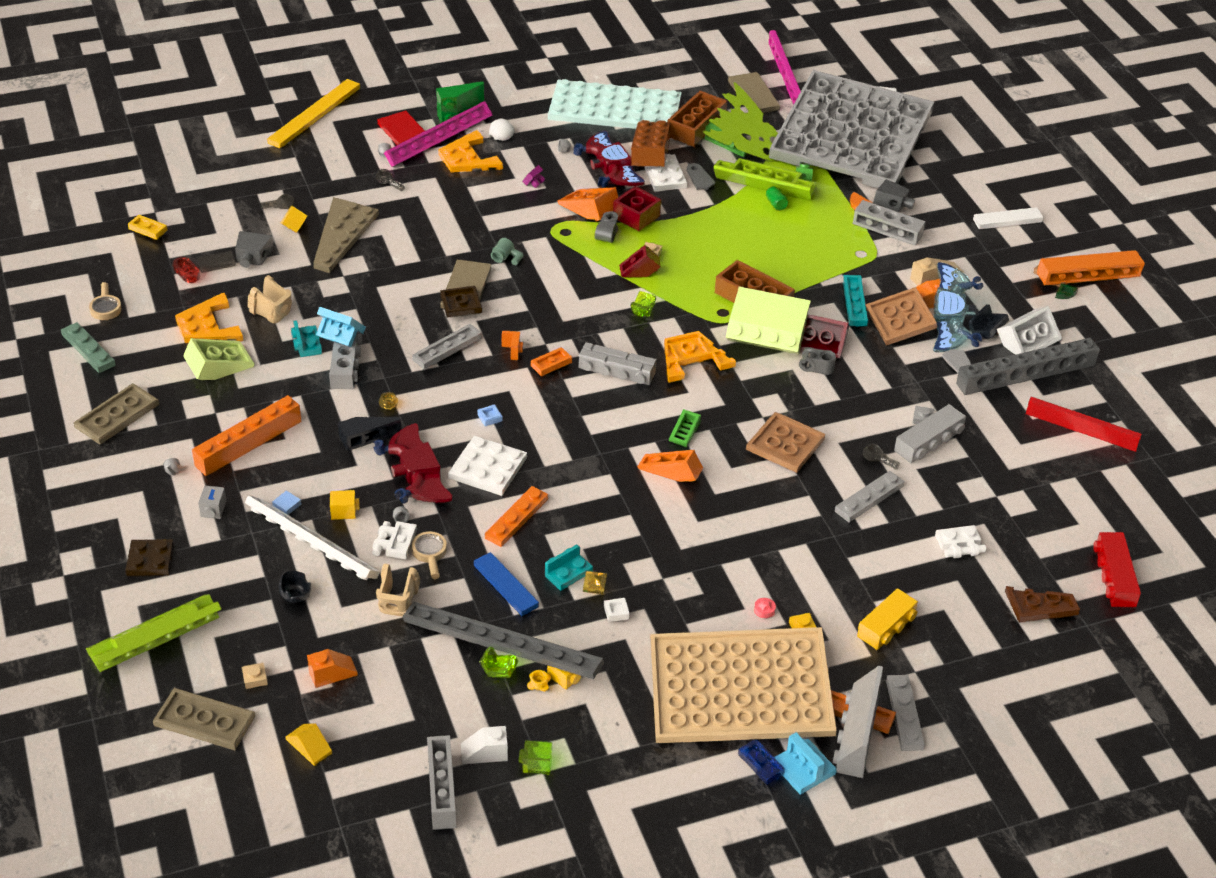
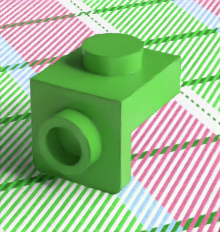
M800 164V167L796 166V172L802 173L801 179L812 182L813 168H810L809 164Z

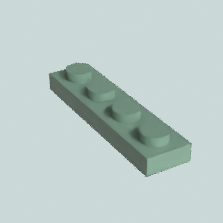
M78 322L61 329L62 336L98 373L116 366L115 360Z

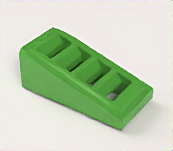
M683 409L669 441L687 447L701 423V415ZM676 436L685 438V440L676 438Z

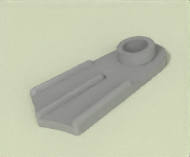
M950 349L942 354L944 360L957 373L959 372V367L971 364L964 350Z

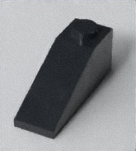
M354 417L338 422L339 437L347 451L374 443L376 440L393 437L402 430L400 417Z

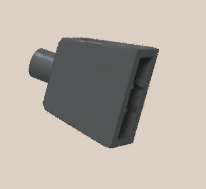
M886 179L876 190L873 204L899 212L903 206L912 209L915 200L908 197L909 189Z
M239 231L235 250L236 258L240 265L248 268L250 264L262 265L273 251L272 235Z

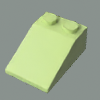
M191 338L184 353L185 360L199 380H216L252 368L255 365L240 341Z

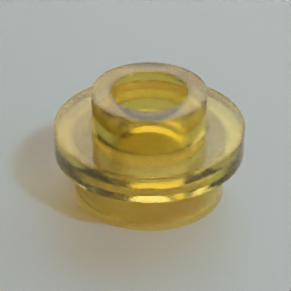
M383 393L379 399V405L384 409H393L398 405V398L394 393Z

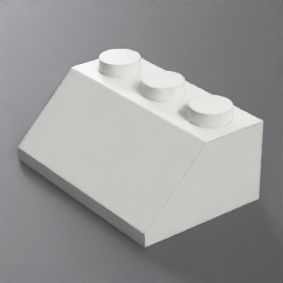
M1049 306L1034 309L997 329L1003 346L1014 354L1046 348L1062 339Z

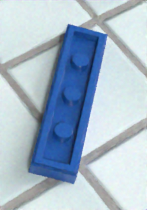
M491 552L474 560V567L521 616L539 607V602Z

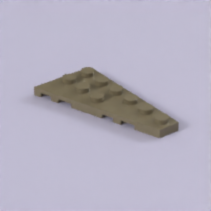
M333 197L313 263L314 269L330 273L378 217L379 210Z

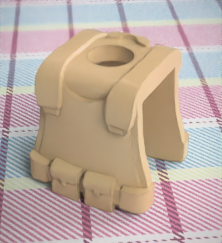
M269 275L265 277L263 293L255 287L250 290L248 295L250 313L266 317L271 323L281 321L290 313L292 305L291 291L278 285L273 277Z
M383 564L381 570L382 583L380 589L376 590L380 612L395 616L404 615L412 604L413 596L417 595L419 591L420 576L415 568L410 567L403 596L390 594L393 586L391 567L389 564Z

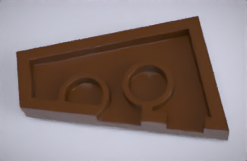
M1010 586L1005 588L1006 596L1019 623L1079 615L1080 608L1073 594L1053 591L1037 593L1033 592V589L1025 588V591L1014 590V587Z

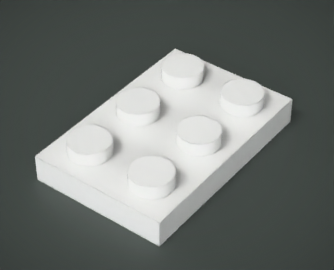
M667 154L665 167L644 166L654 192L687 188L686 179L675 154Z

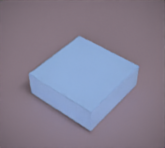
M496 405L477 410L484 426L503 421V416Z
M285 491L272 501V505L289 515L301 505V499Z

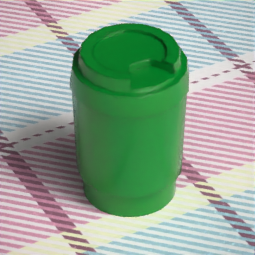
M773 186L766 191L767 199L776 210H782L787 207L788 199L778 188Z

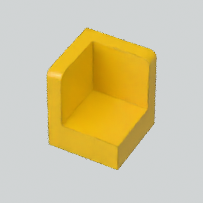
M291 206L280 223L292 231L298 232L307 215Z

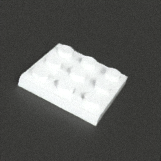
M473 436L448 472V478L502 496L527 459V452Z

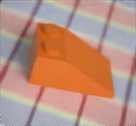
M616 187L578 189L558 200V204L586 219L599 221L604 213L613 212V201L618 198Z

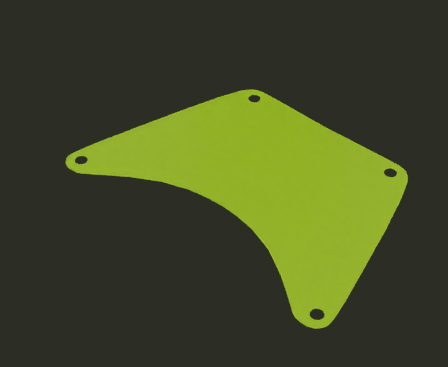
M765 160L764 162L766 165L796 171V165L782 161ZM811 164L809 165L810 168H813L812 182L817 183L811 201L785 195L788 199V205L782 210H776L766 197L767 190L746 185L732 197L708 209L674 219L653 221L640 231L624 223H616L618 231L613 243L595 239V230L600 222L565 221L554 225L550 231L551 235L561 243L621 276L619 265L644 246L645 242L661 245L662 252L659 256L661 267L658 271L648 277H628L625 279L691 314L715 323H728L734 306L733 302L715 293L716 276L736 260L794 288L796 293L865 265L877 257V248L866 228L853 224L855 210L851 207L825 168ZM562 229H569L572 233L569 236H563L560 234V231ZM864 251L867 253V256L860 258L855 255V252ZM725 309L729 312V315L721 317L717 314V311Z

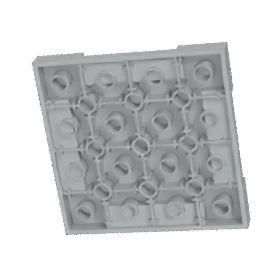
M813 70L770 147L769 158L800 166L803 162L863 179L862 184L879 188L886 179L898 184L920 133L924 131L933 112L934 101Z

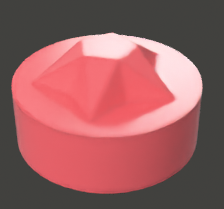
M760 598L755 602L754 612L758 617L770 618L775 614L776 605L773 600Z

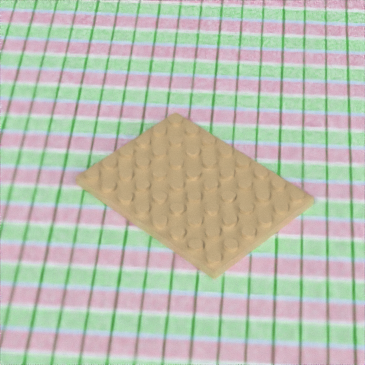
M822 627L650 634L656 743L789 738L794 733H797L801 738L836 736V724Z

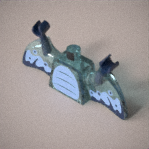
M938 262L937 271L940 284L934 297V319L937 322L938 336L933 351L938 353L958 348L964 344L967 338L971 340L972 346L979 347L977 340L982 342L981 334H970L971 331L963 326L965 315L975 316L976 305L966 304L964 292L972 289V287L976 290L982 289L983 283L976 284L981 281V278L976 276L971 282L959 269L949 264Z

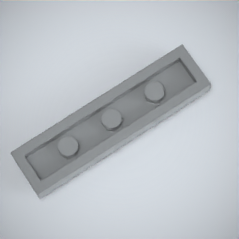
M468 324L413 354V361L423 369H426L482 338V332L473 325Z
M888 471L836 505L835 512L846 521L851 522L904 486V480L892 471Z
M887 675L886 683L892 711L896 712L894 720L901 751L924 750L925 744L909 675Z

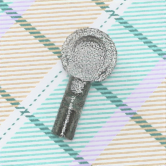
M378 170L376 174L378 182L381 184L389 183L400 191L404 190L405 186L396 181L389 170Z
M283 194L277 200L261 202L260 207L261 209L271 207L289 209L294 204V198L289 194Z
M868 444L863 450V456L869 461H881L896 470L900 465L899 462L887 457L883 453V449L876 444Z

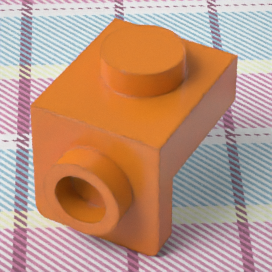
M502 331V347H511V360H518L519 353H523V342H520V332Z

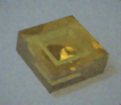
M586 571L583 592L604 595L607 574Z

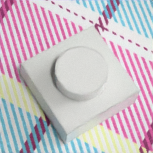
M625 598L604 601L608 622L629 619V610Z

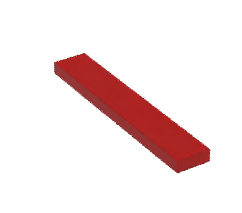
M1032 396L1028 402L1027 415L1135 452L1138 448L1142 435L1138 432Z

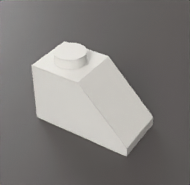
M506 726L482 728L461 743L462 764L508 761Z

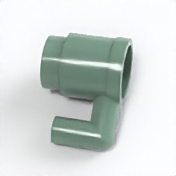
M501 238L493 248L491 258L495 262L501 263L511 254L515 256L511 263L517 265L523 258V253L516 250L514 244L509 239Z

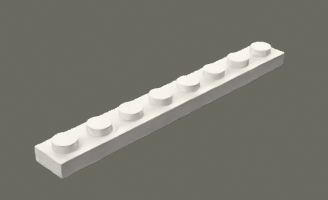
M247 497L245 503L252 507L251 510L260 515L264 514L266 516L265 519L269 522L280 524V528L286 532H293L298 540L311 543V548L320 552L324 551L327 558L340 561L343 568L351 571L353 569L357 572L356 575L364 580L378 578L380 571L260 497Z

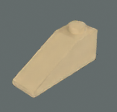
M927 257L913 262L910 279L917 286L926 281L941 279L937 265L939 262L953 267L955 271L951 272L952 276L954 274L962 275L964 271L952 261Z

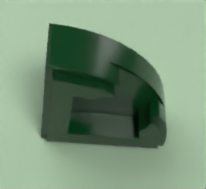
M1061 283L1055 298H1072L1077 294L1078 288Z

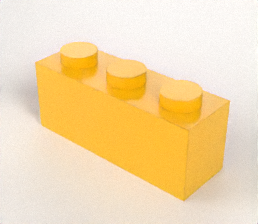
M897 588L859 623L857 637L876 650L882 645H887L896 632L900 633L908 621L911 622L915 619L918 613L916 611L918 601Z

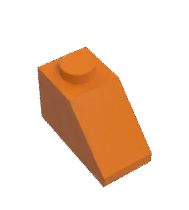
M330 649L307 655L309 673L315 688L358 675L350 656Z

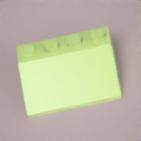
M739 287L730 316L726 339L799 354L811 301Z

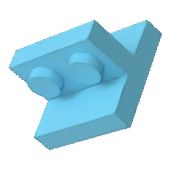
M319 307L317 312L318 315L323 317L316 334L321 338L351 347L356 333L363 334L366 327L352 317Z
M797 733L789 736L787 750L772 759L774 767L800 795L836 774V768L808 738L806 740L802 739Z

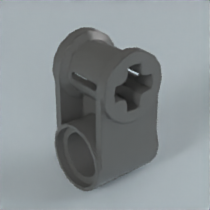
M609 211L603 214L595 230L596 240L613 243L618 231V226L616 225L618 220L617 213Z
M811 347L803 350V358L799 362V367L803 371L824 375L834 373L836 360L834 352Z

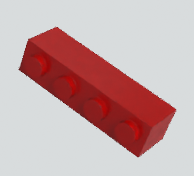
M1099 532L1097 540L1094 541V552L1098 554V567L1102 569V582L1106 584V597L1110 599L1111 607H1137L1141 592L1124 532Z

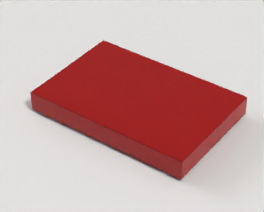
M406 110L377 119V124L396 145L425 132Z

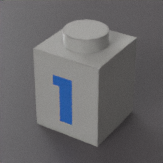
M204 486L198 502L201 517L221 519L226 505L224 487Z

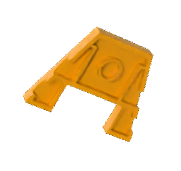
M478 130L439 149V156L451 172L472 171L473 168H481L482 171H487L488 168L497 167V170L503 169V163L497 156L481 160L471 147L484 143L483 136Z
M221 293L175 315L185 343H189L191 338L212 340L236 339V341H243V335L238 325L219 329L212 313L229 308V302L225 293Z
M699 331L664 339L667 379L669 383L684 379L685 373L680 366L713 359L718 368L724 370L735 367L736 361L733 358H728L725 355L726 352L722 349L718 350L714 347V343Z

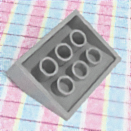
M882 666L876 667L853 684L852 692H847L845 704L849 705L848 711H843L841 724H845L844 731L839 730L837 743L841 744L840 750H835L833 763L837 764L836 773L863 778L879 701Z

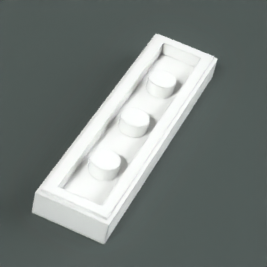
M1035 207L974 214L973 220L978 229L1039 223L1042 222L1043 216L1038 208Z

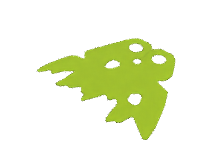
M734 83L737 96L730 93L723 94V96L735 109L731 108V112L717 108L721 118L709 120L723 131L710 129L711 132H703L725 145H731L734 142L735 147L740 151L765 160L774 161V159L769 158L763 152V148L770 149L772 145L770 137L776 138L778 132L772 125L763 122L762 111L737 83ZM744 105L748 109V113H744L740 106ZM742 133L750 135L751 140L745 139Z

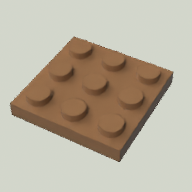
M916 287L866 304V310L886 346L937 328V322Z
M774 412L747 443L746 450L797 473L825 440L826 434Z

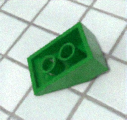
M484 82L436 88L437 116L440 123L484 102Z

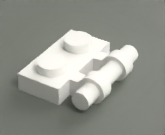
M384 521L383 525L379 527L378 538L374 540L372 554L379 556L381 551L386 550V556L407 559L417 531V525L397 521L395 527H391L390 522Z
M975 525L936 530L935 537L941 550H945V557L961 558L962 555L970 554L971 556H976L979 553L986 552L985 544L980 545L981 538Z

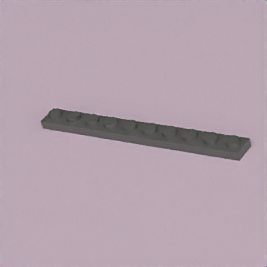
M414 601L403 615L404 622L590 679L596 677L604 664L603 658Z

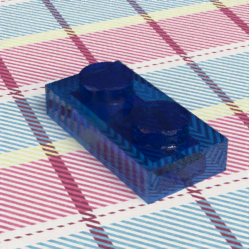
M757 739L738 749V755L766 785L784 775L785 768Z

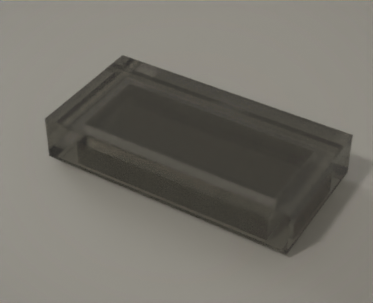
M232 251L197 257L201 273L236 266Z

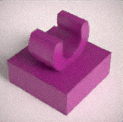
M538 165L527 174L522 182L526 186L531 183L533 187L537 188L545 180L542 175H539L543 169Z

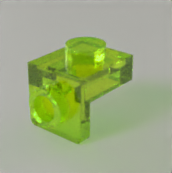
M639 291L635 302L630 304L632 312L640 317H643V315L649 317L657 299L656 295Z
M488 647L480 660V664L488 677L510 678L519 662L515 655H497L493 647Z

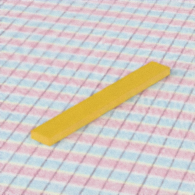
M346 79L268 137V144L281 149L359 90L360 84Z

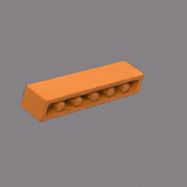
M1136 250L1040 259L1037 274L1044 285L1132 278L1141 276L1145 263Z
M287 395L192 449L195 467L205 476H208L302 422L300 405Z

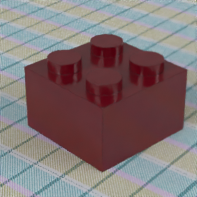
M634 186L613 201V212L617 213L618 221L640 231L660 217L661 199Z

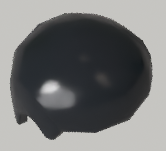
M294 570L287 571L281 575L279 593L286 601L299 603L310 596L311 582H307L306 575L303 572Z

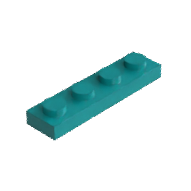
M843 275L849 325L867 326L868 318L861 275Z

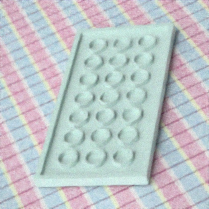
M566 79L558 80L549 108L548 120L636 129L637 123L642 120L650 122L663 120L667 122L679 110L681 92L568 81Z

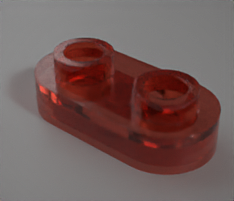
M179 257L173 261L174 271L183 281L194 283L200 279L199 269L189 258Z

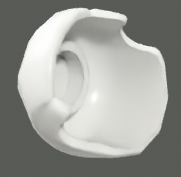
M505 119L494 120L490 125L489 136L492 135L494 140H509L514 134L513 125Z

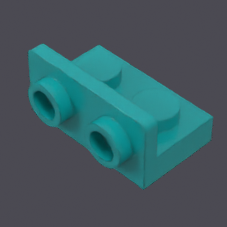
M297 320L293 321L294 327L291 328L292 339H294V349L299 351L300 357L322 354L319 336L316 335V325L299 328Z
M578 544L567 548L564 552L550 558L545 563V577L560 591L593 572V566L580 555V546Z

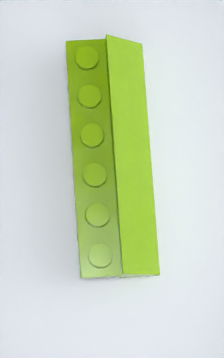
M741 158L735 163L718 160L714 165L717 179L764 190L774 186L785 195L810 201L817 187L816 182L801 179L802 173Z
M210 594L203 595L86 648L98 670L102 672L220 618L217 611L221 610L218 602L212 601Z

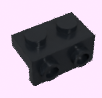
M986 304L969 320V327L972 334L980 333L982 338L990 339L997 333L998 328L1004 326L1009 321L1008 314L992 313L990 304Z

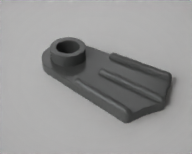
M691 163L687 166V172L696 190H708L715 186V181L699 164Z

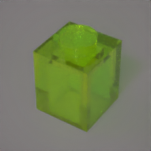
M525 740L524 749H520L519 763H523V773L550 775L552 742Z

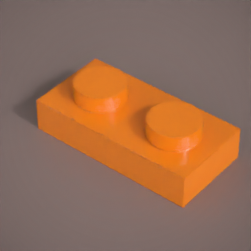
M560 347L531 360V367L540 376H543L572 363V357Z

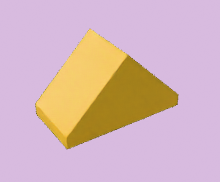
M316 723L303 724L286 736V740L314 766L332 754L330 746Z

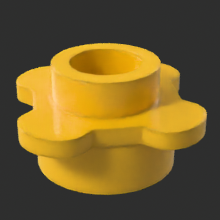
M536 670L530 673V682L527 684L528 689H536L543 692L549 689L548 681L551 680L549 674L543 670Z

